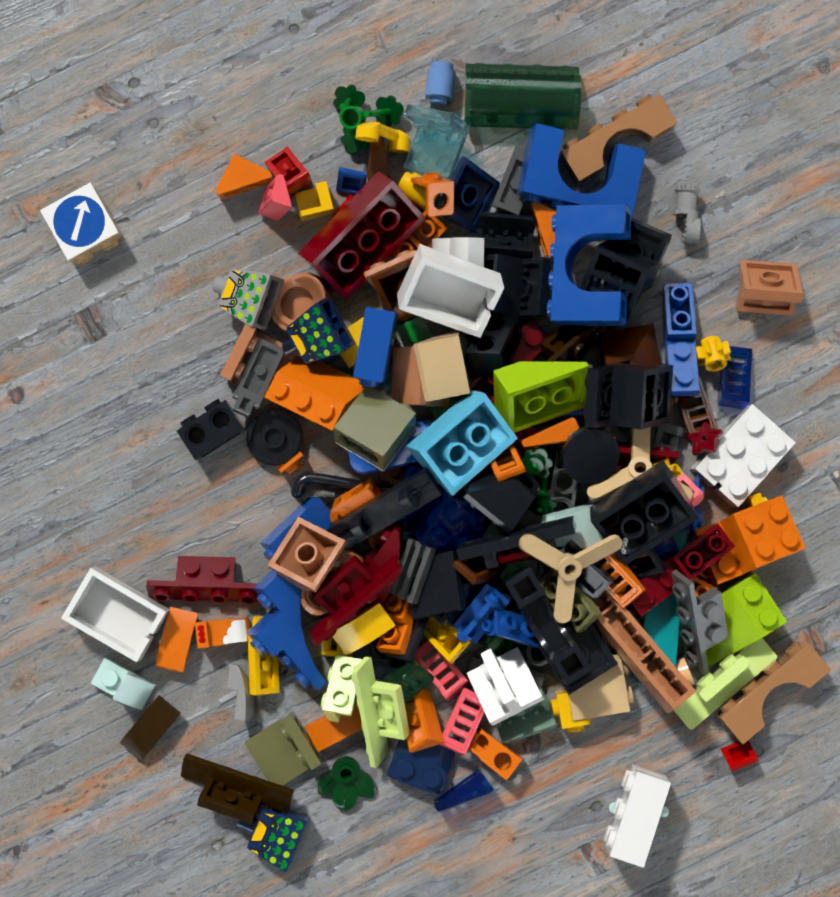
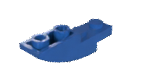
M692 283L663 284L665 364L673 365L671 396H698L700 388L695 343L697 331Z

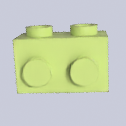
M336 655L334 664L330 667L328 673L329 684L327 692L323 694L321 701V710H323L328 721L339 722L341 715H352L356 699L352 671L362 659Z

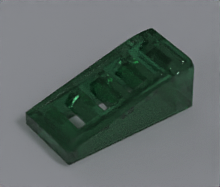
M413 660L379 681L401 685L404 703L406 704L432 683L434 676ZM409 674H412V675L415 676L418 680L416 681V680L413 679Z

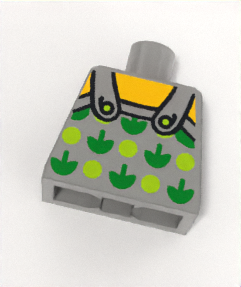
M232 268L227 278L222 276L215 278L212 289L214 292L221 294L218 302L220 308L247 325L266 331L284 279L268 273Z

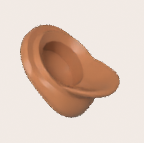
M308 272L298 273L285 278L271 319L278 328L287 332L286 328L315 303L328 296L333 301V295L328 284L318 275Z

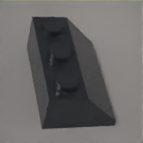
M664 460L590 507L591 523L604 539L611 535H618L623 542L622 547L614 553L624 566L699 519L682 485Z

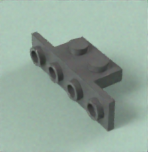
M677 570L671 572L673 580L672 591L676 597V613L681 624L680 636L685 646L684 658L690 667H695L702 674L706 675L709 673L706 650L728 638L722 594L713 587L696 597L694 583Z

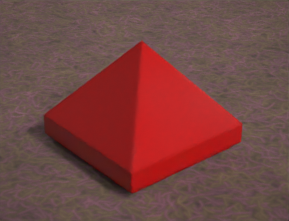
M749 741L745 744L736 742L721 748V752L731 771L758 762V758Z

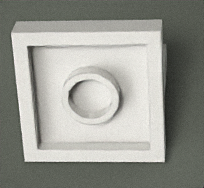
M518 647L499 657L490 648L481 653L484 664L467 672L469 680L492 726L544 700Z

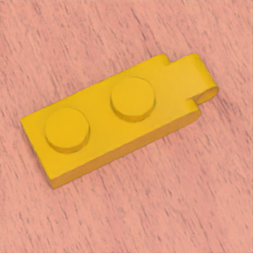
M264 616L253 617L252 627ZM248 635L249 694L280 693L279 660L277 655L275 657L266 654L260 655L251 646L250 642L252 639Z

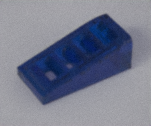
M730 346L731 358L744 359V363L727 361L726 367L720 370L717 405L744 409L750 402L752 349ZM729 369L741 370L743 374L730 373ZM728 381L742 383L741 386L728 384Z
M478 768L435 799L434 806L437 811L445 810L494 791V787L483 771Z

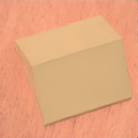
M458 330L413 344L425 402L470 393Z

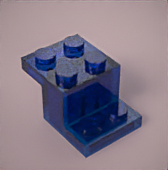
M409 464L400 482L423 468ZM440 485L443 489L441 496L397 522L411 526L422 545L444 552L457 551L456 549L460 542L483 537L491 521L480 510H476L468 504L464 498L465 491L463 488L452 496Z

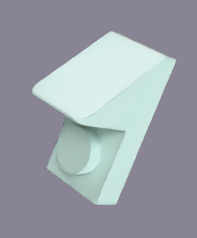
M107 657L103 659L91 681V684L113 695V700L143 710L156 686L155 683Z

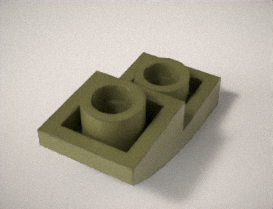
M556 570L541 584L553 609L555 608L558 582ZM575 585L570 622L578 633L585 631L602 613L591 598Z

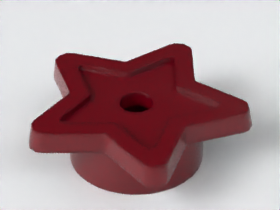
M704 422L699 431L687 436L693 443L692 454L696 456L699 453H715L719 446V438L724 432L721 429H711L709 423Z

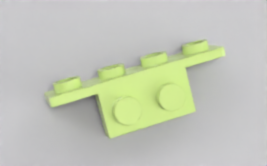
M763 638L741 649L735 655L730 654L720 662L719 669L713 674H706L697 682L696 692L676 708L674 712L688 729L693 730L776 660L777 655Z
M365 656L353 669L352 681L355 686L357 706L362 721L361 728L365 736L366 753L369 757L370 767L377 768L389 754L387 737L405 740L409 736L410 730L401 685L376 681L372 658Z

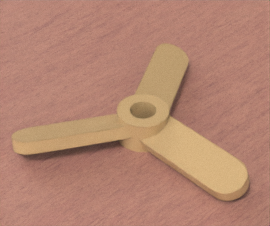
M650 427L641 430L632 428V450L629 466L610 475L609 478L591 485L587 490L590 500L600 501L642 474L635 471L637 467H643L645 471L653 467L650 462ZM680 482L689 500H691L693 497L691 488Z
M525 534L519 540V546L522 551L556 570L558 573L554 618L559 623H567L572 617L576 579L580 576L582 569L618 551L623 544L618 535H611L573 555L570 553L564 554L531 534ZM572 564L571 568L565 570L566 566Z

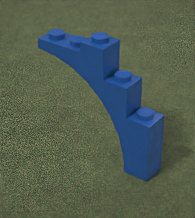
M308 497L260 542L265 549L263 553L269 561L298 516L326 531L329 529L330 523H332L330 520L331 511L319 497ZM271 570L253 588L259 594L257 600L267 610L270 608L271 610L247 632L252 639L250 644L260 655L266 654L273 657L277 655L278 660L285 667H291L297 674L295 679L303 688L307 689L309 687L319 691L327 682L314 665L305 644L300 613L301 589Z

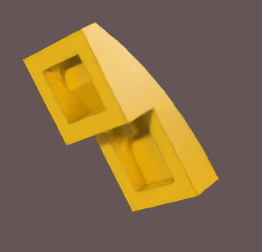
M377 600L357 614L350 622H344L337 628L333 639L345 655H348L369 644L396 625Z

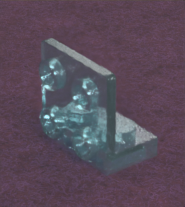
M408 104L404 116L413 121L412 126L417 128L404 168L408 171L422 174L428 172L441 173L442 178L450 179L455 171L471 126L454 113Z

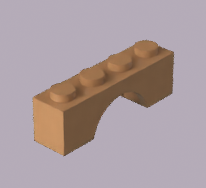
M650 94L635 103L637 107L629 112L626 109L621 110L611 117V123L604 127L600 123L587 131L588 136L579 141L575 138L563 146L564 151L561 152L559 158L576 186L602 171L604 167L603 150L605 145L613 138L630 134L639 136L648 143H651L674 129L677 121L660 94L653 98Z
M797 641L785 650V657L779 662L774 660L763 670L764 674L759 679L755 680L753 678L741 688L742 693L735 699L729 698L719 707L721 711L716 714L717 717L741 744H745L765 727L762 707L766 696L772 689L784 683H798L810 689L831 671L829 666L809 643L804 641L799 643Z

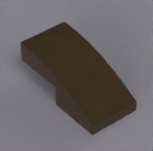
M158 695L120 743L142 761L179 717L181 712Z

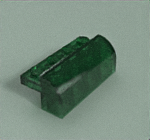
M466 63L464 127L531 128L537 123L558 129L578 130L581 105V75H579V67L567 65Z

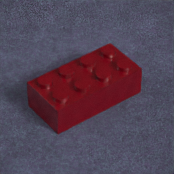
M378 171L298 254L336 293L347 300L366 281L364 272L370 270L369 268L373 264L384 262L426 217L392 179Z

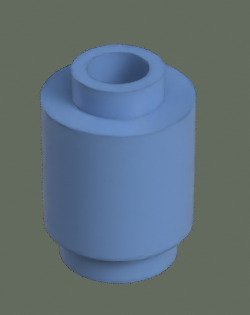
M444 61L431 62V68L427 71L425 97L430 99V103L433 105L444 106L447 105V101L453 100L456 72L453 70L454 65L452 63Z

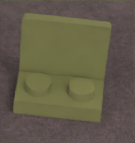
M293 711L245 741L246 747L267 780L282 786L308 769H315L323 762L322 756L315 748L312 740Z

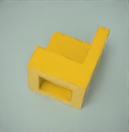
M327 181L316 183V188L295 194L301 221L334 214Z

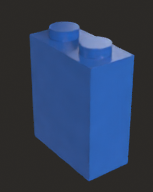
M370 307L365 308L353 374L354 378L360 379L359 384L379 387L380 382H387L399 313Z

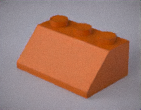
M299 355L276 372L264 397L334 432V426L366 386L359 384V379L318 360L306 364Z

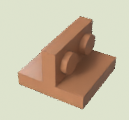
M740 260L738 268L740 285L736 310L740 312L794 316L796 303H801L803 298V289L797 264Z

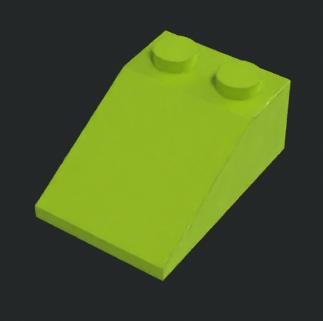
M520 361L494 370V406L513 432L584 408L587 390L585 378L589 365L587 362Z
M749 572L720 590L728 638L706 650L708 666L758 641L787 622L756 573Z

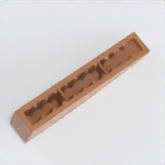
M606 590L593 601L602 613L593 623L667 714L678 708L696 692L626 607L622 608Z

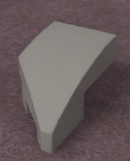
M230 664L227 689L238 690L234 719L242 721L254 719L255 695L249 694V678L240 665Z

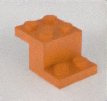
M783 495L733 513L717 522L735 547L709 566L707 572L713 586H716L806 549ZM717 523L696 530L693 534V539Z

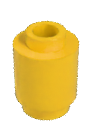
M406 171L398 187L413 204L426 210V187L411 182L412 177L423 176L415 172L411 174ZM438 193L434 197V206L436 205L441 193Z

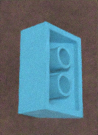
M470 390L469 394L464 395L406 447L423 469L427 468L437 483L453 496L518 438L487 395Z

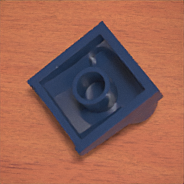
M450 737V738H452V739H454V740H456V741H459V740H460L459 738H456V737H455V738H454V737ZM399 739L386 776L426 792L441 795L455 752L441 745H436L412 753L409 752L407 740Z

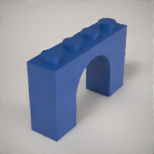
M537 123L530 128L516 195L524 197V201L528 203L541 204V201L552 203L551 207L557 209V206L626 204L632 211L631 217H633L646 150L623 144H617L612 147L602 186L594 193L584 194L569 188L559 174L558 158L564 130Z
M626 204L557 206L556 215L552 217L555 243H552L550 247L551 260H554L553 271L549 273V287L552 289V299L547 303V315L550 321L557 326H626L627 297L622 292H591L581 290L575 284L572 275L573 261L577 253L585 245L598 240H630L632 211Z

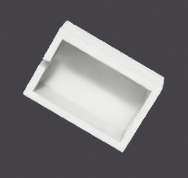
M419 244L397 293L398 306L400 310L481 338L491 317L490 310H494L503 292L504 285L501 273Z
M753 404L746 406L723 431V435L719 438L717 451L715 453L703 454L690 469L695 475L700 474V479L708 486H715L717 483L721 484L722 486H717L713 491L731 507H739L796 443Z
M92 567L89 569L61 619L133 661L138 662L142 660L155 638L150 633L155 634L159 631L169 613V608L100 568Z
M632 765L631 771H625L621 783L624 790L622 798L617 797L612 811L615 820L613 826H607L603 839L606 842L605 846L610 857L644 868L671 785L666 775L636 765Z

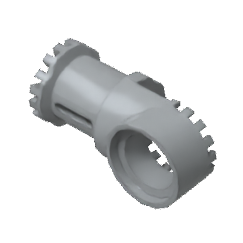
M685 185L675 186L677 205L676 209L673 210V216L683 218V229H681V232H684V234H681V242L698 244L700 237L701 220L698 218L699 212L696 211L697 194L700 193L701 188L697 186H691V188L690 185H687V188Z

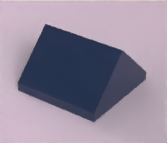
M462 156L450 178L451 181H454V213L440 217L475 233L479 212H486L500 182L468 158ZM444 193L436 209H441L445 206L447 198Z

